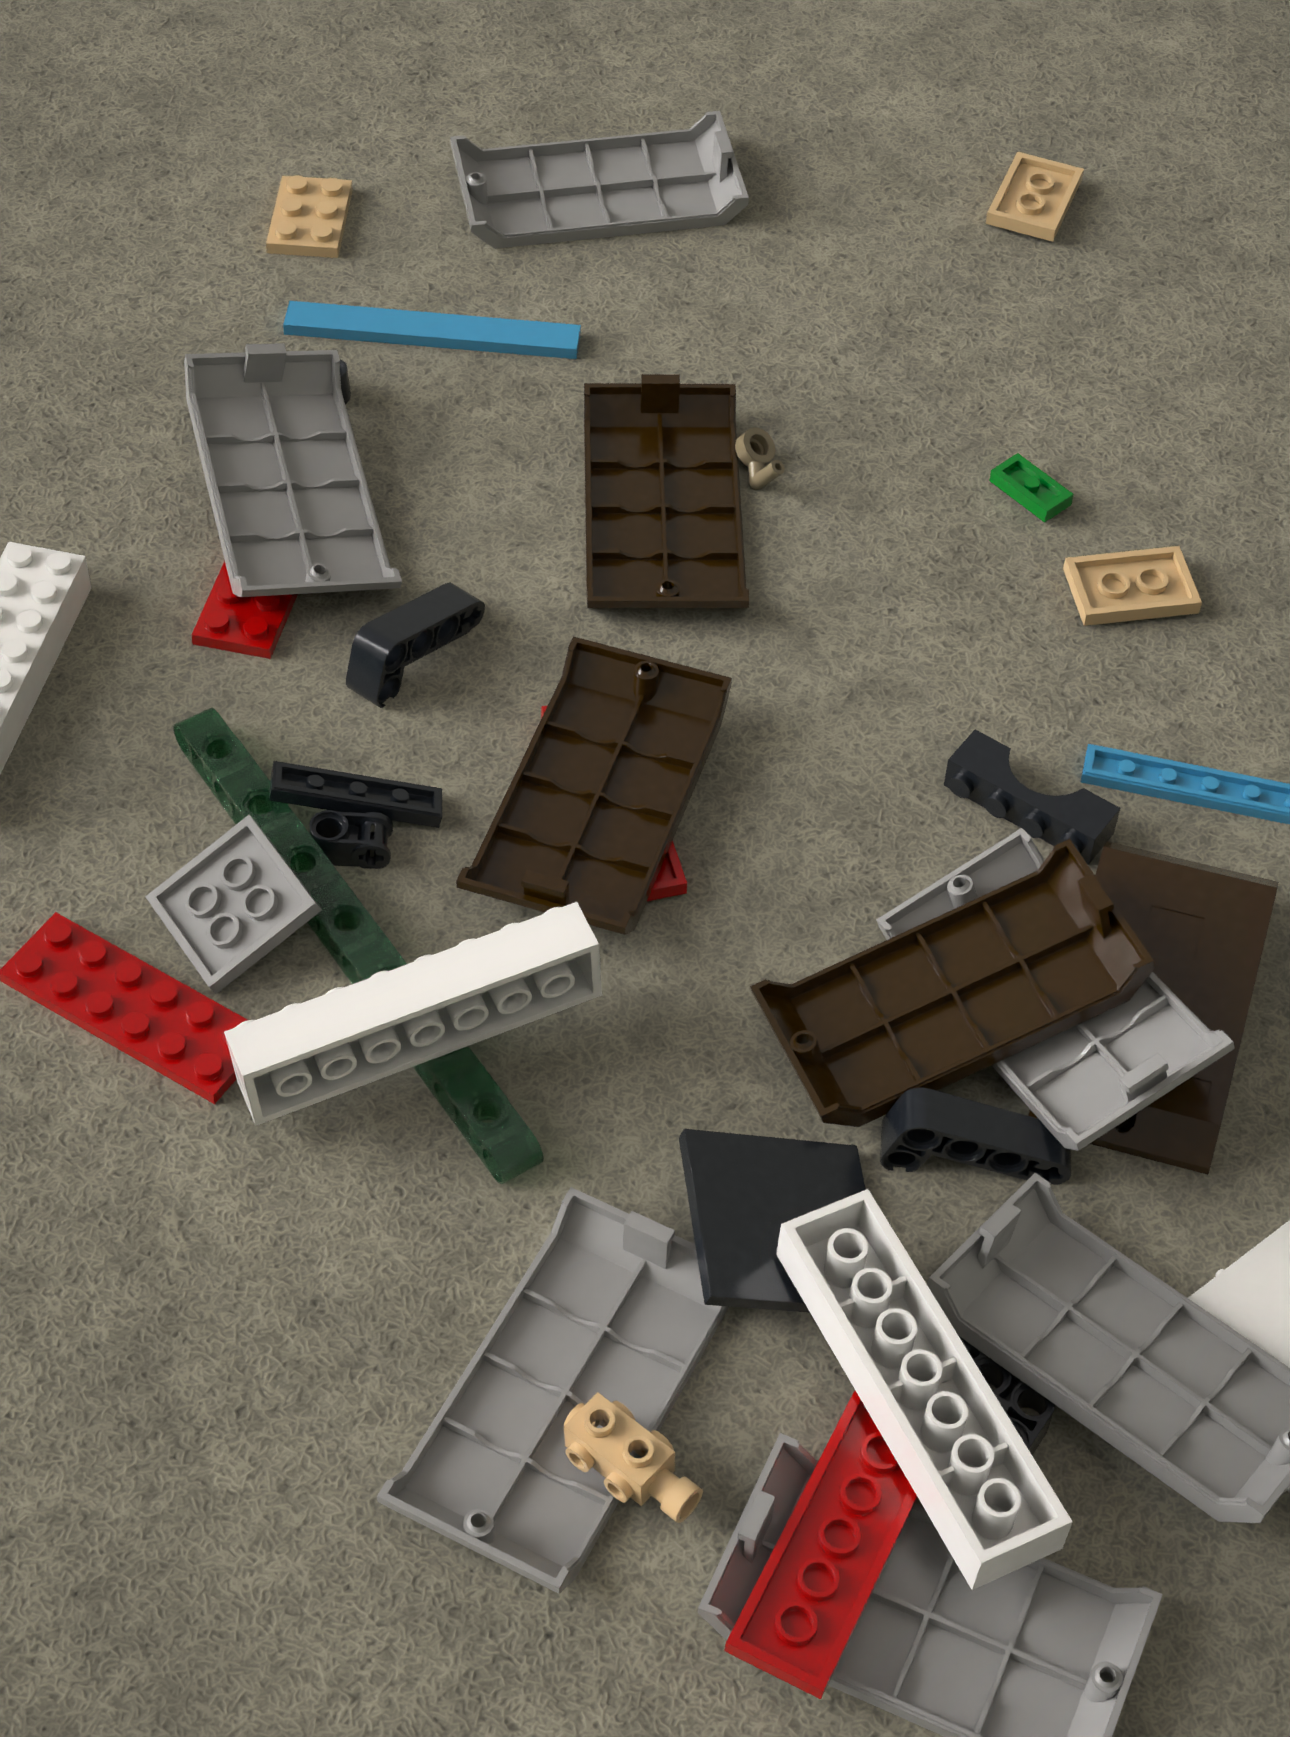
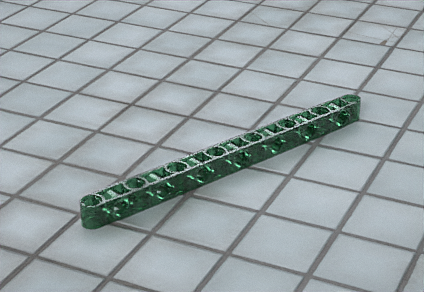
M211 707L174 724V735L182 752L233 822L238 824L246 816L250 815L320 906L322 911L307 923L350 982L355 984L370 978L377 972L390 971L406 965L405 960L288 804L269 801L270 780L219 713ZM469 1046L413 1067L498 1183L504 1184L543 1162V1152L536 1137ZM484 1120H493V1122H490V1123H484V1122H481V1121H484Z

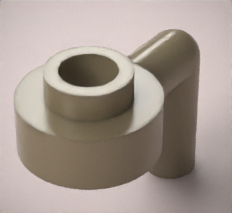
M753 427L737 438L735 450L740 461L749 468V485L752 489L760 490L784 473L785 467L779 460H774L764 467L774 458L776 451L774 441L766 431Z

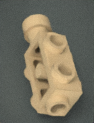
M597 1392L586 1404L580 1403L576 1405L568 1414L564 1422L565 1446L567 1447L565 1452L568 1459L583 1472H588L591 1468H594L606 1478L604 1480L606 1489L617 1500L625 1503L632 1498L642 1506L652 1496L661 1503L660 1509L677 1523L683 1522L697 1507L703 1490L686 1476L679 1478L674 1474L675 1451L672 1444L660 1432L655 1430L649 1432L636 1422L633 1414L624 1404L619 1401L610 1402ZM634 1451L642 1458H634L630 1453Z

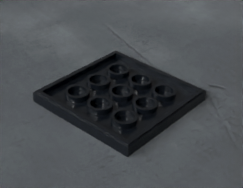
M684 1129L679 1136V1144L704 1304L810 1313L776 1255L781 1224L866 1190L857 1146Z

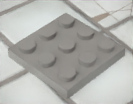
M250 815L246 816L145 896L208 987L216 994L322 911Z

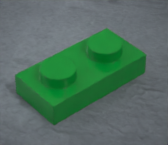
M1019 453L991 470L989 481L1044 523L1072 505L1074 495L1072 492Z

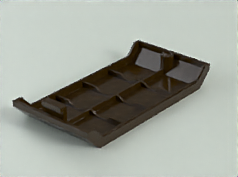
M641 374V383H584L587 608H749V589L746 588L739 465L735 450L737 440L735 384H680V375Z
M573 636L568 647L561 679L472 865L462 868L456 880V887L541 912L577 902L589 925L623 935L634 931L721 727L732 678Z
M1068 839L1055 845L1040 868L1031 874L793 984L773 982L765 979L750 986L822 1122L860 1127L886 1115L900 1096L907 1090L913 1088L940 1090L1130 1001L1155 969V962L1072 841Z
M1107 841L1103 847L1095 876L1154 959L1155 969L1152 972L1210 1031L1222 1030L1234 1042L1235 1049L1090 1144L1208 1175L1279 882ZM1029 1110L1028 1116L1037 1118V1116L1031 1110ZM1123 1129L1126 1131V1133H1121L1117 1130Z

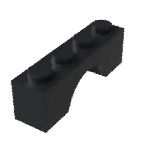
M975 729L948 759L944 786L948 787L956 796L968 798L986 808L992 816L1004 818L1023 828L1032 838H1040L1053 846L1070 839L1089 865L1114 834L1121 808L1085 788L1071 794L1059 796L1045 795L1027 788L1017 780L1011 771L1009 764L1011 748Z

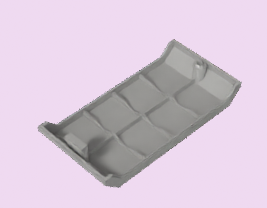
M720 111L706 112L690 129L489 149H481L464 135L450 137L471 233L494 249L726 225L749 203V196Z
M284 343L246 344L245 353L185 354L186 400L232 593L239 597L401 588L402 580L399 569L390 567L342 395L338 351H286Z
M1020 828L876 919L878 926L886 940L1037 871L1045 860L1034 844L1032 837L1023 828ZM1152 972L1130 1001L991 1066L1064 1148L1079 1151L1235 1049L1234 1042L1222 1030L1210 1031Z
M1034 1173L928 1278L927 1285L956 1333L1218 1522L1261 1523L1290 1487V1368L1065 1215L1051 1189V1183L1037 1173Z
M571 1187L562 1200L550 1235L403 1470L390 1480L387 1479L377 1495V1502L558 1594L561 1593L576 1579L619 1503V1500L613 1497L604 1485L606 1478L594 1468H591L588 1472H583L568 1459L565 1452L567 1447L565 1446L564 1422L576 1405L580 1403L586 1404L599 1392L610 1402L619 1401L624 1404L633 1414L635 1421L649 1432L652 1430L659 1432L728 1310L727 1306L704 1304L695 1244L676 1236L675 1230L634 1211L628 1214ZM634 1451L630 1453L634 1458H642Z
M782 1433L779 1434L698 1607V1614L726 1640L735 1626L818 1463L798 1440ZM915 1504L828 1685L944 1737H1112L1163 1594L1144 1586L1142 1588H1114L1045 1558L972 1590L924 1507Z

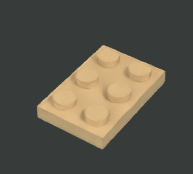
M1017 152L987 212L986 224L1053 242L1082 181L1084 169Z
M299 175L282 176L266 241L267 253L338 258L353 191L352 180L312 178Z
M1180 546L1065 558L1063 570L1084 626L1198 614L1200 612L1202 601Z

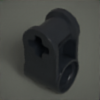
M325 810L316 813L309 823L311 857L315 862L326 866H354L367 869L384 868L391 859V852L387 844L388 837L393 832V822L388 816L377 812L353 813ZM371 825H375V832H370ZM370 850H375L374 857H370Z

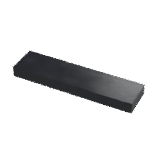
M273 761L269 801L338 812H377L388 816L393 821L440 827L442 820V788Z

